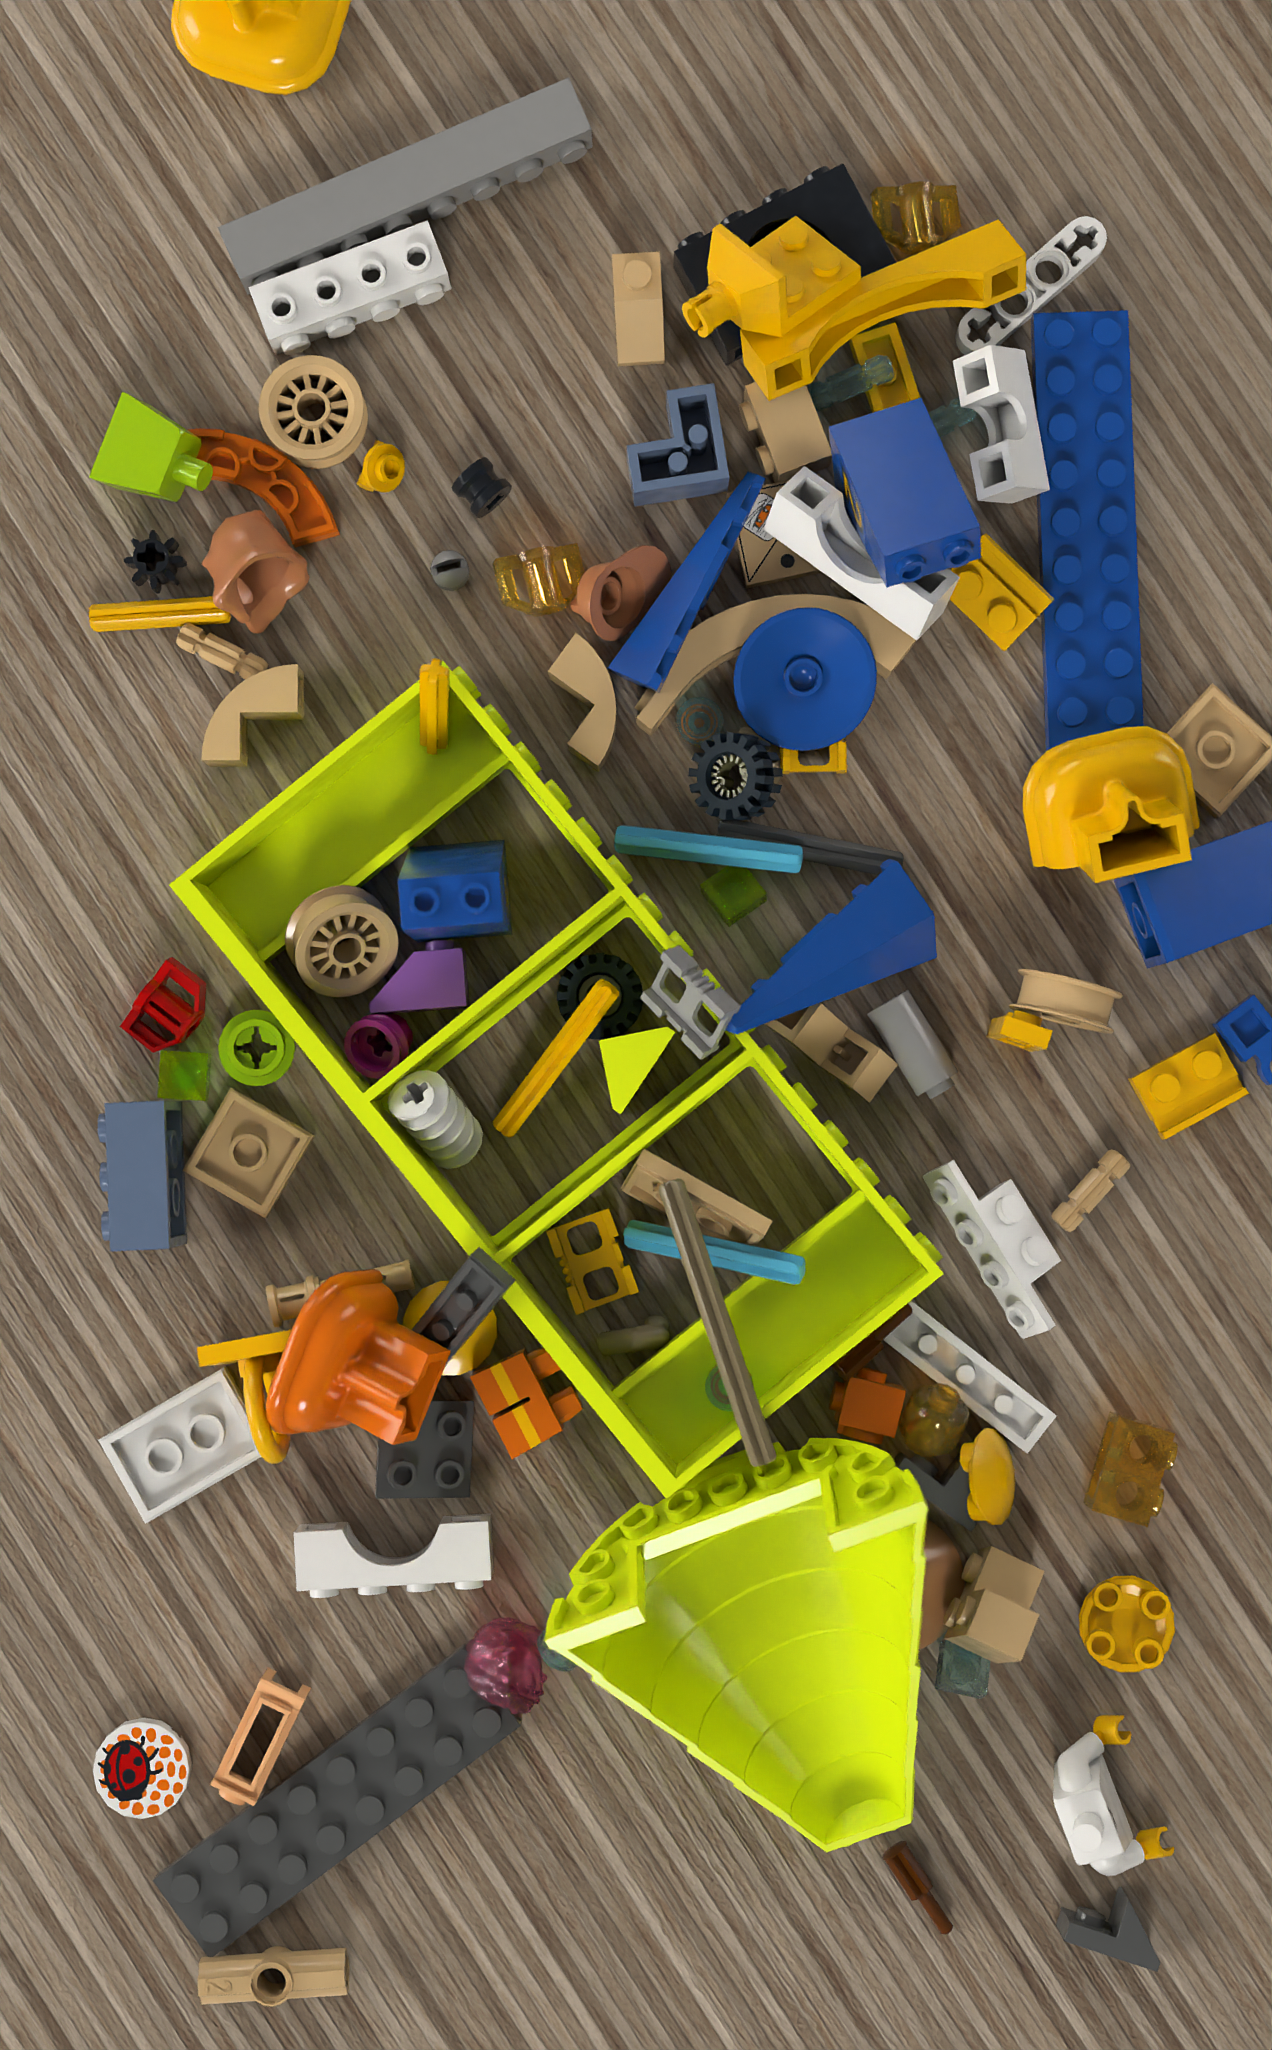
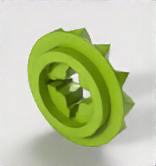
M249 1010L236 1015L224 1027L218 1044L219 1058L226 1072L236 1081L250 1086H263L278 1081L291 1068L296 1050V1045L291 1035L273 1013L264 1010ZM257 1027H259L262 1042L270 1043L271 1046H277V1050H270V1053L262 1054L259 1069H257V1062H254L253 1054L238 1050V1046L253 1043L254 1035H257Z

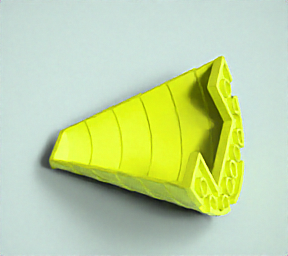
M809 1438L807 1444L801 1449L785 1451L779 1442H774L776 1459L762 1466L753 1467L750 1464L746 1449L724 1456L709 1464L668 1499L665 1498L654 1506L644 1505L642 1502L633 1506L594 1541L570 1571L569 1576L574 1586L566 1599L557 1598L554 1600L546 1625L544 1641L549 1650H555L591 1674V1680L685 1744L688 1753L734 1783L735 1788L781 1818L827 1853L887 1831H894L899 1827L910 1824L913 1820L914 1760L918 1730L916 1711L921 1672L918 1655L926 1564L923 1548L927 1511L929 1510L925 1497L913 1474L908 1469L902 1471L896 1467L889 1453L872 1445L853 1440Z

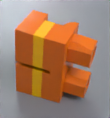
M543 1347L528 1353L525 1348L521 1349L509 1357L474 1371L470 1376L489 1416L495 1414L492 1422L511 1459L563 1431L564 1422L570 1420L583 1409V1404L572 1384L549 1396L542 1379L561 1370V1368ZM526 1397H529V1398L526 1399L525 1401H523V1402H521V1403H519V1404H517V1405H515V1406H513V1407L510 1406V1405H512V1404H514V1403H516V1402H518V1401H520V1400H522V1399H524V1398H526Z

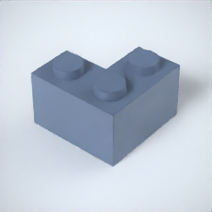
M714 383L666 390V411L671 438L626 445L627 466L634 507L728 492L730 477Z

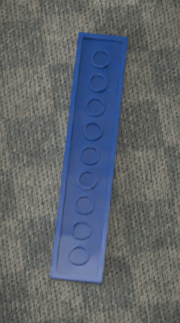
M1128 310L1033 313L1031 317L1033 398L1050 490L1037 494L1040 585L1055 599L1041 613L1046 751L1069 740L1123 727L1144 726Z

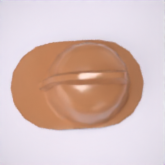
M641 545L633 548L612 562L599 563L587 569L580 579L577 587V597L571 601L570 607L590 623L595 633L602 639L616 641L639 625L671 580V565L665 553L655 546Z

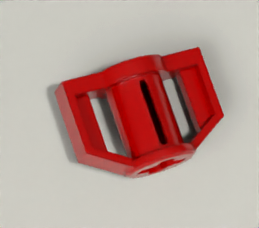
M174 957L166 959L153 979L139 993L132 1005L131 1011L120 1025V1028L153 1053L185 1042L198 1028L205 1016L206 982ZM169 978L195 996L194 1007L166 986ZM147 1013L176 1036L175 1039L170 1041L164 1039L141 1021L143 1015Z

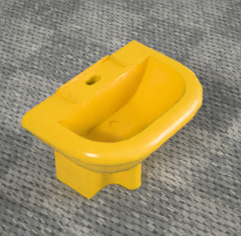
M174 0L171 29L177 49L189 64L211 77L260 92L288 95L309 88L325 74L335 55L351 0Z
M1149 726L1123 727L1066 741L1047 750L1031 766L1023 785L1022 809L1034 867L1045 866L1050 869L1080 867L1095 883L1192 860L1189 838L1194 835V830L1200 827L1191 768L1183 748L1165 732Z

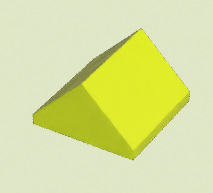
M662 1027L599 1040L612 1108L620 1114L623 1113L674 1036L675 1031L669 1027Z

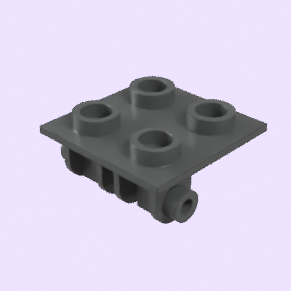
M432 1400L416 1440L392 1445L378 1437L375 1498L470 1497L474 1401Z

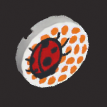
M139 1718L126 1721L106 1736L96 1752L93 1767L96 1789L107 1806L123 1816L144 1819L161 1815L177 1803L189 1784L192 1770L189 1747L182 1736L179 1737L172 1730L171 1726L161 1720Z

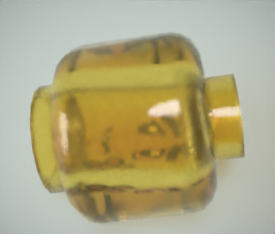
M941 1383L921 1385L911 1393L900 1416L898 1426L909 1449L924 1457L946 1455L956 1448L968 1424L970 1414L966 1403L953 1387Z

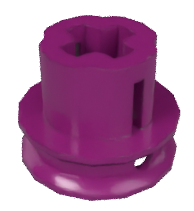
M374 1013L366 1015L348 1029L344 1038V1050L348 1061L356 1071L366 1077L379 1079L407 1058L408 1049L413 1042V1032L409 1028L407 1021L397 1014L389 1013L383 1015Z

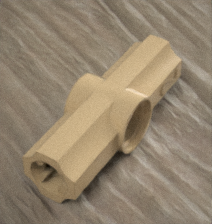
M274 1946L262 1953L201 1957L197 1979L198 1997H200L201 2005L256 2001L263 2006L273 2007L282 2004L287 1999L348 1995L350 1966L347 1948L291 1951L286 1947ZM268 1968L278 1969L283 1973L286 1981L279 1984L271 1983L265 1978L263 1971Z

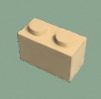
M756 382L745 385L744 402L739 404V411L746 430L749 432L755 429L761 445L755 448L765 476L772 473L773 479L777 483L790 480L804 466L813 472L830 466L832 460L831 448L807 385L768 401Z

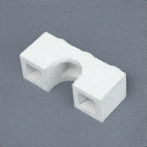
M990 344L953 360L960 405L963 408L975 410L982 417L989 436L988 447L969 454L977 500L1012 504L1050 490L1025 350Z

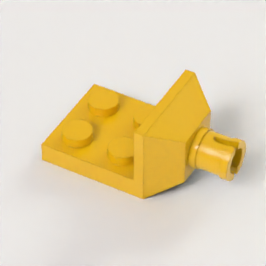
M797 216L791 218L752 247H749L719 223L712 229L707 266L709 286L696 297L690 298L683 303L682 311L688 325L694 332L698 330V335L701 337H707L726 320L733 321L742 330L782 337L861 281V266Z

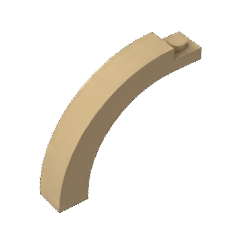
M813 594L778 595L752 600L716 614L689 631L660 693L648 688L637 702L635 709L640 713L636 717V725L652 736L679 700L699 679L720 664L738 656L743 644L758 626L769 618L787 610L807 607L819 608L834 612L850 621L866 638L874 655L877 673L886 680L917 640L870 606L853 600Z

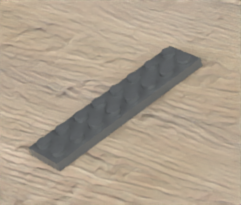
M464 1644L259 1797L254 1806H247L159 1872L153 1879V1882L208 1957H214L519 1728L522 1721Z

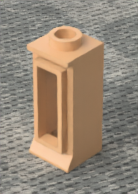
M269 1667L261 1677L210 1784L219 1789L218 1793L222 1798L236 1805L248 1803L254 1806L311 1690L310 1687L302 1684L297 1693L274 1682L273 1678L277 1671ZM262 1704H265L283 1713L284 1716L252 1781L231 1769Z

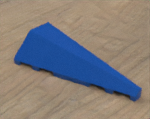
M749 471L746 473L608 666L610 672L643 688L647 687L660 693L699 610L704 609L766 478Z
M892 859L884 861L880 865L882 872L869 885L859 884L851 892L854 899L838 914L828 913L780 958L782 966L768 980L758 979L750 987L753 994L740 1005L739 1011L733 1015L726 1031L734 1034L742 1033L937 958L934 913L900 863Z

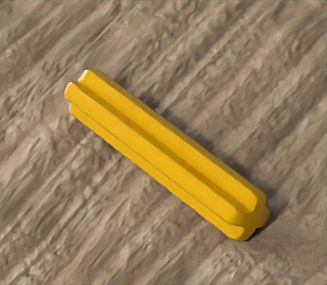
M212 596L93 604L89 607V623L96 632L183 626L185 623L193 625L228 623L231 620V613L216 607Z
M431 659V664H423L419 669L420 745L427 747L428 754L436 755L437 749H446L448 745L449 669L441 666L440 659Z

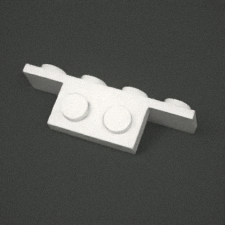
M954 1160L923 1175L933 1200L945 1213L955 1230L957 1239L969 1252L980 1270L984 1283L991 1288L1004 1309L1008 1322L1017 1330L1020 1337L1025 1339L1049 1331L1056 1326L1031 1286V1283L1058 1264L1061 1259L1013 1181L1009 1179L1000 1183L978 1199Z

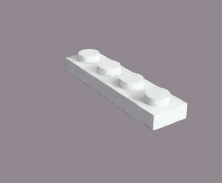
M910 1301L908 1304L913 1309L912 1314L893 1330L884 1341L1028 1454L1057 1415L918 1305Z

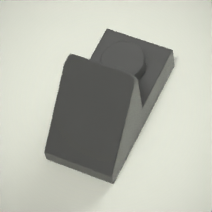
M900 1451L893 1459L896 1464L895 1466L902 1471L908 1469L913 1474L923 1495L972 1532L977 1525V1521H973L970 1518L967 1510V1499L971 1492L969 1472H965L961 1466L960 1452L942 1476L937 1479L934 1476L939 1469L925 1457L916 1452L912 1458H909Z
M1119 1887L1108 1922L1105 1921L1106 1917L1103 1914L1087 1907L1079 1906L1077 1911L1061 1907L1056 1927L1065 1942L1158 1972L1160 1961L1122 1887Z

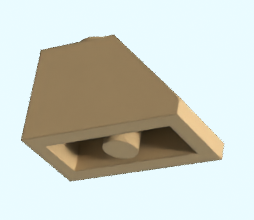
M660 251L612 254L618 366L665 364Z

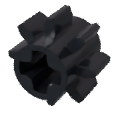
M151 530L149 539L142 542L134 538L131 540L135 547L133 557L124 558V563L130 568L138 569L132 577V581L138 587L148 580L152 590L156 594H160L163 584L169 582L176 586L180 584L176 577L177 570L187 566V562L181 556L172 555L179 547L178 542L173 537L163 544L156 531ZM155 554H160L165 561L157 562L156 570L152 571L146 564L154 562Z

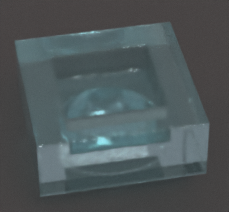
M942 1639L939 1646L935 1689L982 1699L987 1696L991 1661L946 1639Z

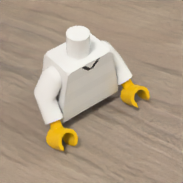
M1100 1715L1096 1717L1093 1733H1086L1059 1756L1057 1762L1054 1763V1806L1074 1859L1078 1866L1090 1863L1092 1868L1106 1876L1120 1874L1143 1863L1145 1859L1171 1856L1175 1850L1174 1847L1162 1848L1160 1845V1834L1168 1830L1165 1826L1140 1830L1137 1833L1136 1840L1133 1839L1132 1831L1102 1755L1104 1745H1126L1131 1740V1731H1118V1724L1125 1718L1124 1715Z

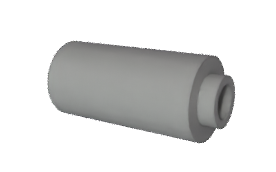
M908 989L867 1014L916 1096L926 1092L929 1099H932L955 1085L951 1076L956 1074L958 1070Z

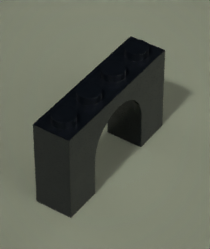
M844 163L831 170L828 166L818 168L804 179V184L790 191H787L786 188L778 189L763 199L762 206L748 213H745L744 210L736 211L721 221L724 227L749 247H752L791 218L797 216L860 265L861 277L897 263ZM702 232L694 233L683 239L678 244V249L674 251L673 268L689 298L696 297L709 286L707 266L712 232L706 235ZM726 320L709 334L726 366L743 357L740 337L741 328L731 320Z

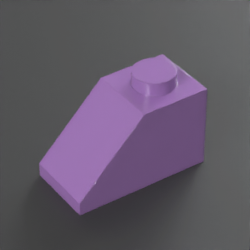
M452 940L426 942L425 951L413 952L369 1003L370 1013L395 1014L468 1008L470 1005L466 951L463 948L454 949V941Z

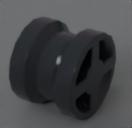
M483 457L464 470L451 488L458 497H465L468 500L470 510L476 518H482L494 510L507 497L512 489V485L505 478H498L493 472V464L487 457Z

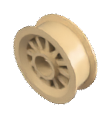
M317 355L300 356L288 360L271 373L260 394L259 416L266 435L273 447L286 455L297 466L309 469H323L335 466L349 458L360 446L365 436L368 424L365 399L358 382L351 372L335 360ZM312 381H319L316 389L313 388ZM304 383L305 390L300 391L297 386ZM329 385H333L334 387L328 391ZM291 392L295 396V398H288L286 397L287 394ZM343 396H345L346 399H347V400L338 401V400H339L340 398H342ZM321 404L326 407L323 416L316 421H306L302 418L304 410L309 405ZM281 407L288 409V411L280 412ZM348 413L347 418L340 416L339 414ZM289 424L285 429H282L281 425ZM333 425L342 428L338 434L332 428ZM300 433L298 441H295L293 438ZM327 433L331 439L323 443L322 435ZM311 436H314V445H309Z
M338 885L319 890L299 904L291 915L286 927L285 947L300 977L312 990L330 997H348L372 988L389 972L398 952V934L394 923L385 913L380 902L371 893L355 886ZM347 938L343 943L336 945L340 940Z
M1018 969V973L1024 976L1017 1004H1009L1010 1009L1023 1011L1038 1016L1043 1020L1084 1030L1109 1034L1114 1032L1113 1029L1108 1027L1114 999L1122 998L1123 995L1121 993L1067 976L1031 969Z

